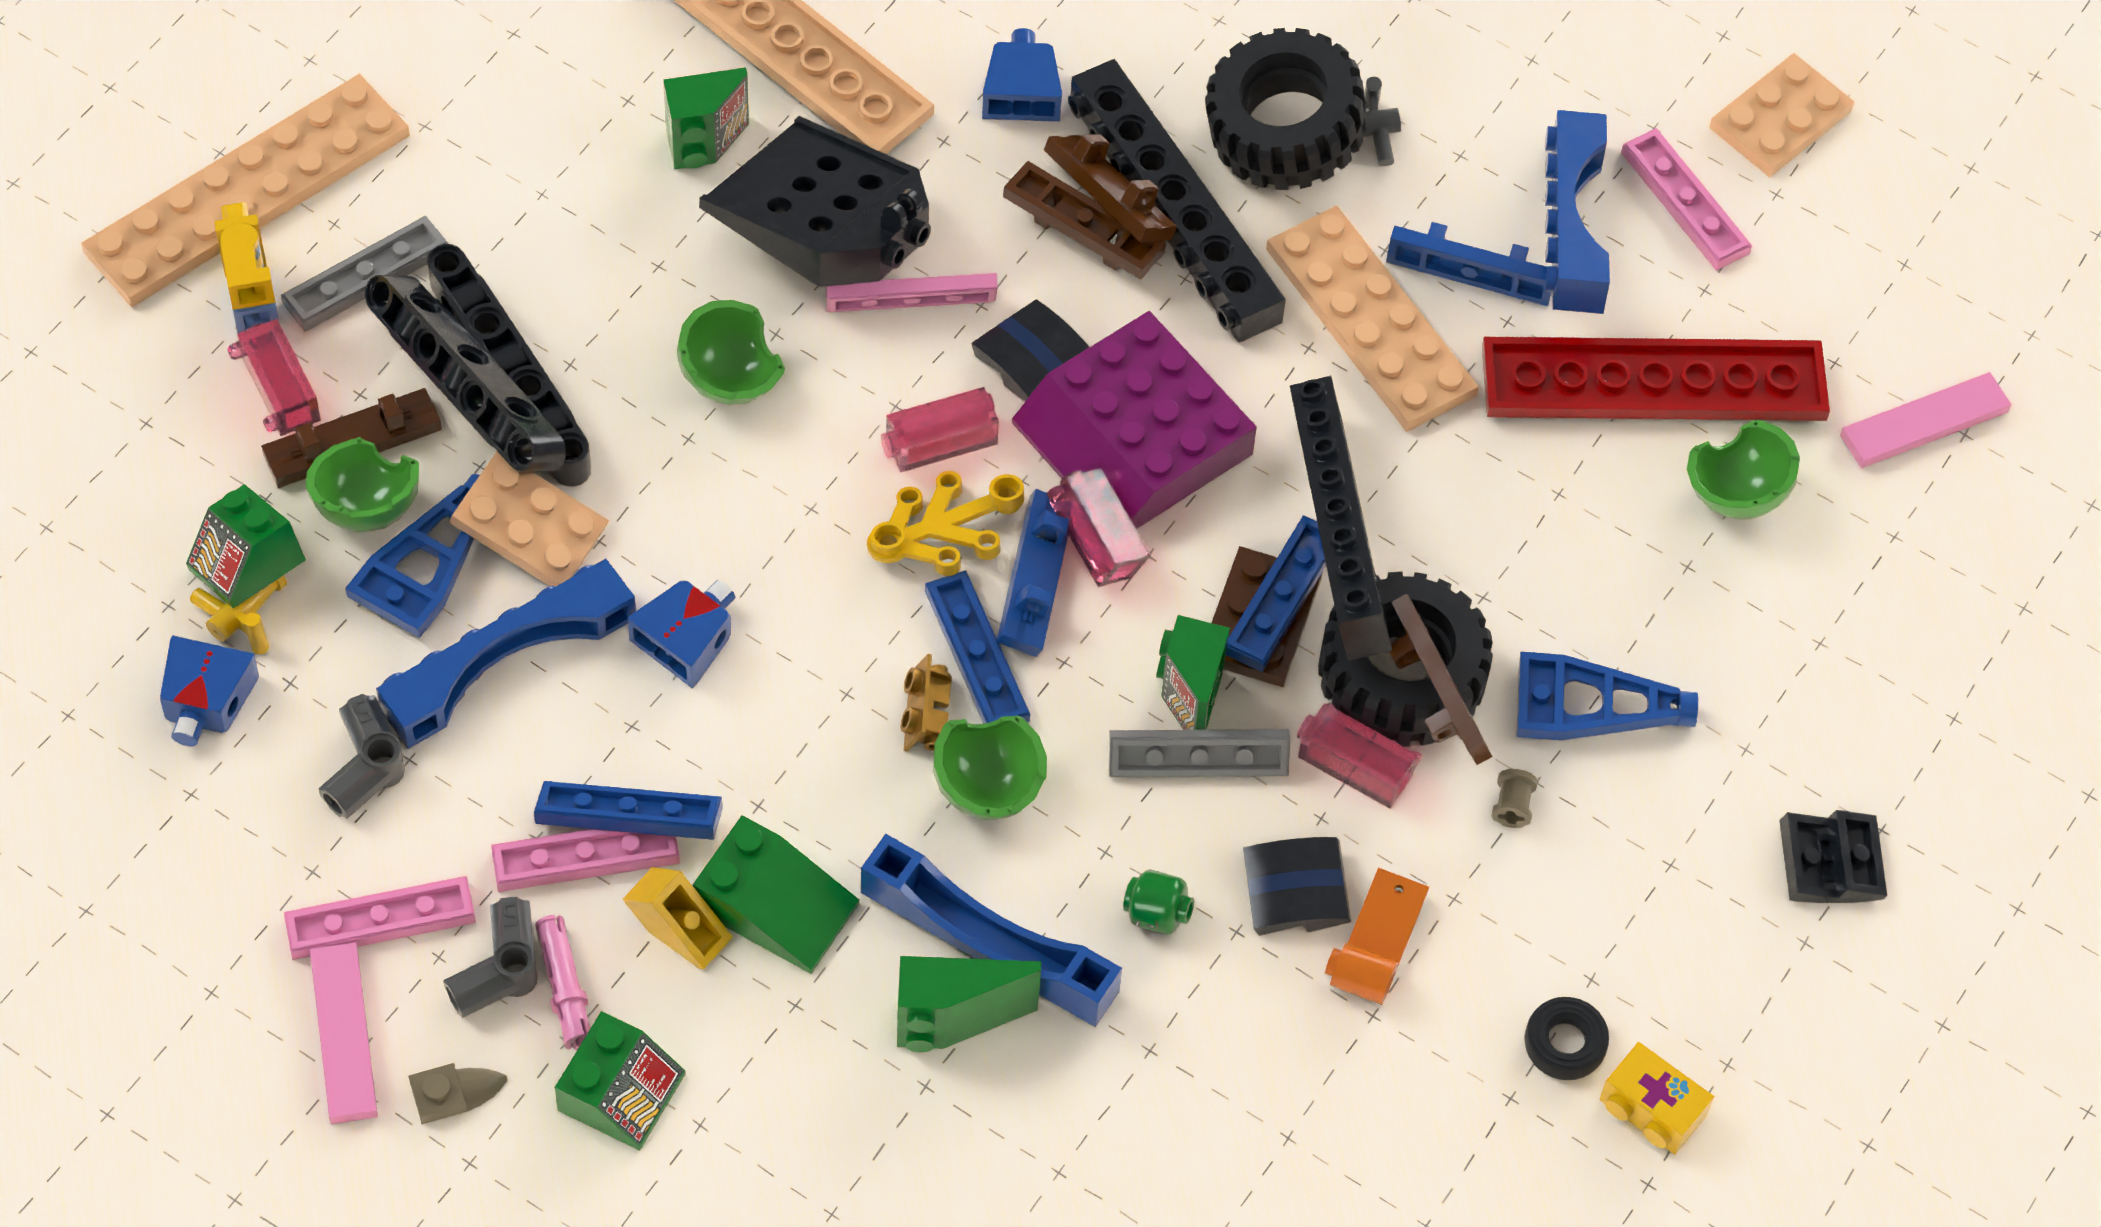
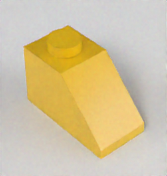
M651 867L622 899L650 934L699 969H705L733 938L681 871Z

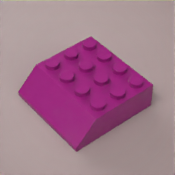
M1150 310L1049 372L1012 417V424L1117 542L1252 456L1257 426Z

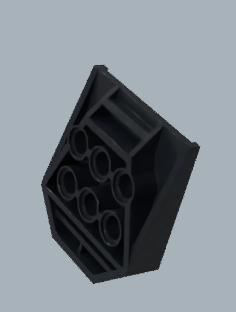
M801 116L795 118L794 123L710 193L699 197L700 209L819 287L880 281L893 269L900 267L904 259L918 247L924 246L931 233L929 202L918 168Z

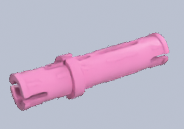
M548 915L540 918L535 923V928L552 988L553 998H551L550 1004L552 1012L558 1015L565 1048L570 1050L573 1047L574 1050H577L591 1028L585 1007L588 1005V998L578 981L564 917L558 915L555 918V915Z

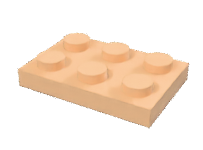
M1793 53L1712 117L1709 128L1770 178L1852 111L1855 101Z
M498 451L491 458L449 521L450 524L548 586H558L574 576L609 522L608 519L532 471H516Z

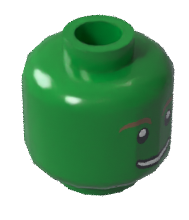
M1148 869L1139 877L1134 876L1131 878L1125 892L1123 910L1129 913L1130 922L1133 925L1160 934L1170 935L1176 931L1180 923L1188 924L1193 913L1195 900L1193 897L1188 896V886L1184 879Z

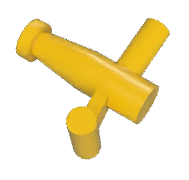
M283 575L235 608L230 607L202 588H197L192 592L190 602L212 616L206 622V627L217 640L224 642L236 630L240 629L248 636L252 651L255 654H264L269 650L270 646L261 617L256 612L275 590L281 591L287 585V580Z

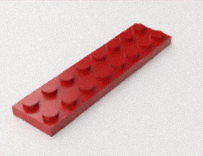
M1483 337L1482 359L1487 417L1827 421L1830 413L1822 340Z

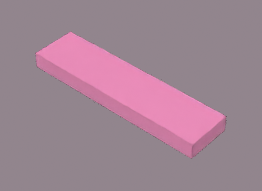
M1657 128L1623 144L1621 154L1716 271L1750 254L1752 244Z
M997 273L890 279L877 282L826 286V309L829 312L990 303L996 301L998 289Z
M1991 372L1845 426L1842 428L1840 436L1862 469L2009 412L2012 404Z
M588 829L491 845L498 892L680 864L677 839L674 836Z
M467 876L283 912L292 960L309 957L310 949L353 942H356L357 947L476 923Z
M357 943L310 949L330 1124L377 1118L378 1112Z

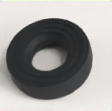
M1557 997L1545 1001L1532 1013L1526 1026L1524 1041L1530 1060L1541 1072L1560 1080H1576L1588 1076L1603 1062L1609 1046V1031L1601 1013L1588 1002L1574 997ZM1559 1024L1574 1025L1584 1036V1046L1574 1053L1560 1052L1550 1042V1030Z

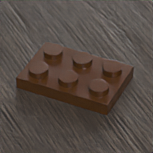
M1239 546L1211 623L1229 627L1230 636L1277 557ZM1322 574L1263 672L1227 655L1224 670L1284 688L1320 586Z

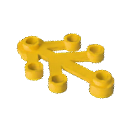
M944 471L936 478V490L922 521L907 527L910 516L919 514L923 509L922 492L916 487H904L896 495L897 505L890 520L879 523L867 538V551L874 560L881 563H894L906 557L935 564V570L943 576H952L960 571L961 556L959 550L952 546L937 548L919 543V541L933 538L974 548L978 558L992 560L1001 551L999 535L992 530L980 532L960 527L959 525L996 510L1002 514L1015 513L1025 500L1024 484L1015 475H999L991 481L988 495L946 511L951 500L957 499L962 494V479L954 471ZM946 484L954 485L953 487H944ZM906 500H915L913 503L904 502ZM985 543H991V544H993L992 546H989V547L981 546L982 544H985ZM945 559L954 560L950 563L942 562Z

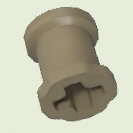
M1502 770L1498 774L1497 784L1500 787L1498 804L1492 808L1491 817L1503 826L1522 828L1531 823L1532 812L1529 809L1531 793L1537 789L1538 780L1536 776L1525 770Z

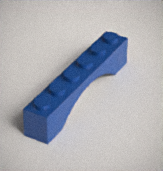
M1557 110L1554 126H1547L1544 149L1545 151H1552V153H1547L1545 178H1551L1552 181H1547L1545 206H1552V209H1547L1545 234H1551L1552 237L1547 238L1545 263H1552V266L1547 267L1545 291L1552 292L1553 310L1604 314L1610 285L1609 253L1594 240L1585 228L1577 211L1576 197L1586 184L1602 171L1607 145V114Z
M606 558L595 565H586L579 569L572 578L558 586H549L543 589L535 599L519 608L513 607L504 611L496 621L481 629L470 630L457 643L442 651L431 652L418 665L403 673H394L386 678L382 685L376 688L379 705L386 720L407 749L446 728L454 708L466 690L483 672L500 660L527 647L549 641L567 639L600 640L628 624V617L636 611L635 596Z
M886 833L861 867V894L971 957L992 960L1040 961L1039 995L1095 1028L1120 992L1122 967L1083 945L1066 943L1045 937L1000 916L960 889L925 855Z

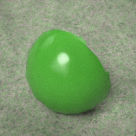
M736 300L710 301L693 310L682 324L677 345L678 363L685 379L703 397L727 405L748 404L767 394L782 377L785 367L779 354L773 355L770 352L764 337V320L759 309L753 305Z
M1754 420L1741 426L1738 435L1726 445L1712 446L1709 441L1695 445L1689 452L1686 470L1697 497L1710 510L1734 519H1753L1776 509L1790 496L1796 486L1800 455L1795 441L1783 429L1762 420Z
M357 437L334 445L316 457L307 471L306 489L310 500L320 514L338 527L356 533L385 529L402 518L417 496L419 463L417 460L405 455L400 457V463L389 462L379 454L374 443Z
M1020 716L1001 717L998 720L984 724L967 723L966 719L949 720L944 724L934 745L933 774L941 794L959 811L982 820L1004 819L1018 814L1036 799L1044 780L1047 778V755L1040 736Z

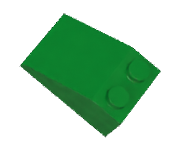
M743 815L740 816L692 885L726 928L810 974L813 973L860 904V899L782 836Z
M900 956L897 1047H906L908 1050L918 1053L929 1052L933 1049H944L1038 1011L1041 962Z

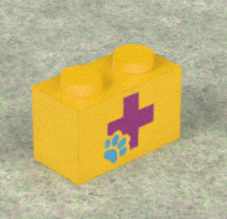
M1638 1041L1605 1081L1599 1100L1605 1104L1606 1109L1614 1117L1623 1121L1627 1120L1643 1131V1135L1651 1144L1658 1148H1666L1676 1155L1707 1117L1715 1096Z

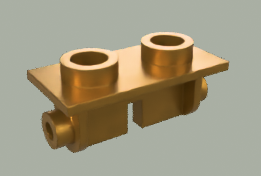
M927 654L915 668L911 667L904 680V692L908 694L907 708L902 715L900 724L901 732L905 733L903 751H908L916 742L924 743L925 749L934 751L935 742L944 724L948 722L949 713L934 709V706L945 709L949 706L952 676L944 665L936 664L931 666L932 654Z

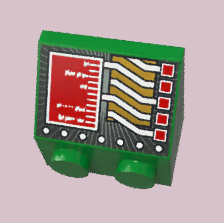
M746 67L663 79L665 125L674 170L699 168L704 165L715 164L749 125L748 74Z
M243 484L236 490L228 492L222 499L208 507L186 565L190 572L230 607L235 608L306 561V558L290 521L247 485Z
M1177 615L1173 631L1165 629L1159 649L1161 657L1156 678L1163 679L1161 697L1182 729L1205 730L1209 724L1224 672L1230 628Z
M601 1011L554 1087L557 1111L640 1151L685 1077L686 1070L644 1031Z

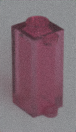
M278 319L267 323L255 324L246 331L238 333V341L229 345L227 352L233 360L242 358L270 414L263 420L266 431L273 432L278 430L280 436L295 431L296 427L310 422L314 424L321 421L317 397Z
M981 387L887 414L886 432L881 434V443L888 459L894 457L901 473L997 445L999 420L995 413L993 398L990 393L986 392L985 387Z
M1102 469L1083 473L1082 470L1069 473L1061 479L1060 485L1051 488L1047 492V496L1055 513L1058 516L1070 519L1067 534L1096 585L1102 587L1133 578L1151 554Z
M1324 703L1315 717L1308 714L1296 736L1301 740L1298 758L1391 809L1413 777L1414 770L1419 764L1422 754L1415 750H1408L1338 711L1337 707L1331 703Z

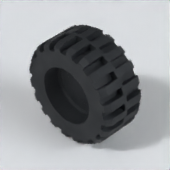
M1285 27L1274 28L1271 34L1263 35L1261 31L1249 36L1250 41L1245 44L1240 41L1229 49V58L1226 56L1220 58L1214 67L1215 73L1209 77L1206 86L1205 107L1211 138L1222 163L1227 167H1231L1232 173L1240 179L1246 180L1250 177L1252 185L1266 188L1267 184L1275 185V190H1289V186L1300 185V189L1311 187L1312 181L1321 179L1324 182L1333 177L1335 168L1344 169L1352 161L1351 152L1355 154L1359 151L1364 141L1363 134L1367 131L1368 122L1363 80L1361 79L1360 69L1356 61L1349 58V52L1341 44L1336 43L1332 46V39L1321 33L1312 36L1310 35V30L1296 28L1295 32H1286ZM1281 93H1304L1322 102L1320 108L1312 116L1293 125H1268L1251 116L1260 103Z
M1403 571L1388 572L1386 579H1380L1379 575H1376L1389 637H1402L1406 635L1405 628L1391 602L1408 594L1473 717L1476 707L1482 702L1493 658V653L1491 652L1493 644L1491 631L1485 628L1486 619L1481 610L1477 607L1471 609L1472 599L1461 590L1456 594L1451 590L1452 584L1440 578L1437 582L1426 579L1427 574L1414 572V576L1411 577L1403 576ZM1333 606L1328 622L1325 624L1318 662V675L1322 678L1320 687L1324 698L1332 699L1331 710L1340 719L1346 716L1349 719L1348 727L1358 734H1361L1364 730L1371 734L1370 740L1383 744L1384 739L1396 741L1397 747H1409L1411 741H1419L1421 746L1435 743L1424 720L1439 712L1445 706L1431 679L1407 681L1393 678L1380 671L1368 657L1348 661L1337 621L1335 606Z

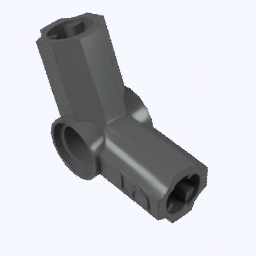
M360 694L348 699L347 703L339 708V714L357 755L318 788L320 796L336 815L346 819L379 790L398 784L405 772L400 741L393 735L375 695ZM379 757L391 758L390 760L384 763L374 762V760L378 759Z
M516 896L500 898L498 902L491 904L490 918L494 955L443 980L450 1002L461 1018L507 996H525L535 988L538 973L529 900H522ZM514 964L526 966L523 970L516 973L506 971V968Z

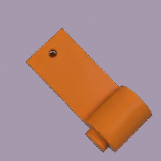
M1378 867L1348 943L1344 944L1342 950L1333 948L1324 974L1332 976L1330 986L1383 1005L1428 894L1429 886ZM1396 888H1401V889L1403 890V892H1401L1400 890H1396V891H1395V889H1396Z

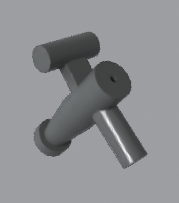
M1372 76L1367 79L1364 91L1366 108L1369 111H1366L1368 119L1367 131L1363 134V137L1373 136L1378 165L1381 167L1390 166L1395 161L1389 133L1401 132L1400 113L1397 107L1378 110L1382 81L1380 78Z

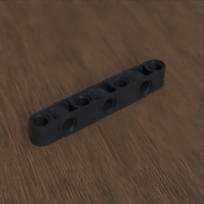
M453 244L436 246L430 251L427 258L432 292L524 394H534V396L528 398L562 437L566 447L565 458H577L574 460L564 459L559 469L550 471L554 479L559 484L569 487L583 484L591 475L590 447L586 436L576 423L568 405L484 278L477 273L465 253Z
M375 275L370 278L365 288V300L369 309L389 330L393 339L483 439L495 448L516 471H555L562 466L566 457V447L559 433L548 423L535 404L438 299L431 295L418 279L413 276Z

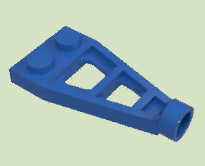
M471 474L463 485L452 491L372 554L346 586L347 597L421 638L446 606L474 541L473 537L461 531L451 547H447L429 537L428 534L444 518L448 517L451 519V516L480 475ZM422 549L439 559V566L432 581L426 585H422L396 570L398 563L415 550Z
M1520 652L1516 737L1562 741L1668 725L1696 727L1699 703L1698 692L1680 691V688L1564 654ZM1569 682H1579L1597 688L1602 694V707L1597 712L1589 714L1571 715L1564 710V686ZM1615 690H1624L1642 694L1647 699V709L1642 713L1618 714L1613 711V692ZM1670 704L1677 705L1676 709H1671Z

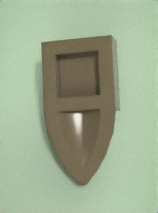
M454 1063L408 1075L421 1125L468 1112L481 1106L493 1098L508 1080L507 1075L495 1070L471 1067L456 1069Z

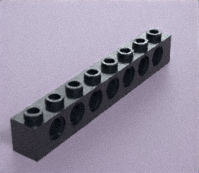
M1111 59L1072 76L1071 92L1068 96L1071 112L1077 119L1081 118L1088 127L1089 135L1101 134L1110 142L1107 151L1110 164L1130 182L1132 180H1150L1159 188L1154 205L1177 225L1172 240L1168 241L1173 248L1175 260L1182 269L1187 268L1192 275L1199 295L1204 300L1208 299L1211 302L1222 328L1226 331L1230 330L1240 343L1282 324L1286 298L1116 59Z
M1332 376L1289 385L1337 621L1348 661L1392 651Z

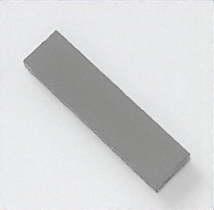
M425 215L281 294L282 304L303 331L306 332L364 300L365 288L371 277L375 275L407 276L427 265L428 254L433 248L449 243Z
M1289 729L1109 730L1108 773L1109 777L1289 776L1290 731Z

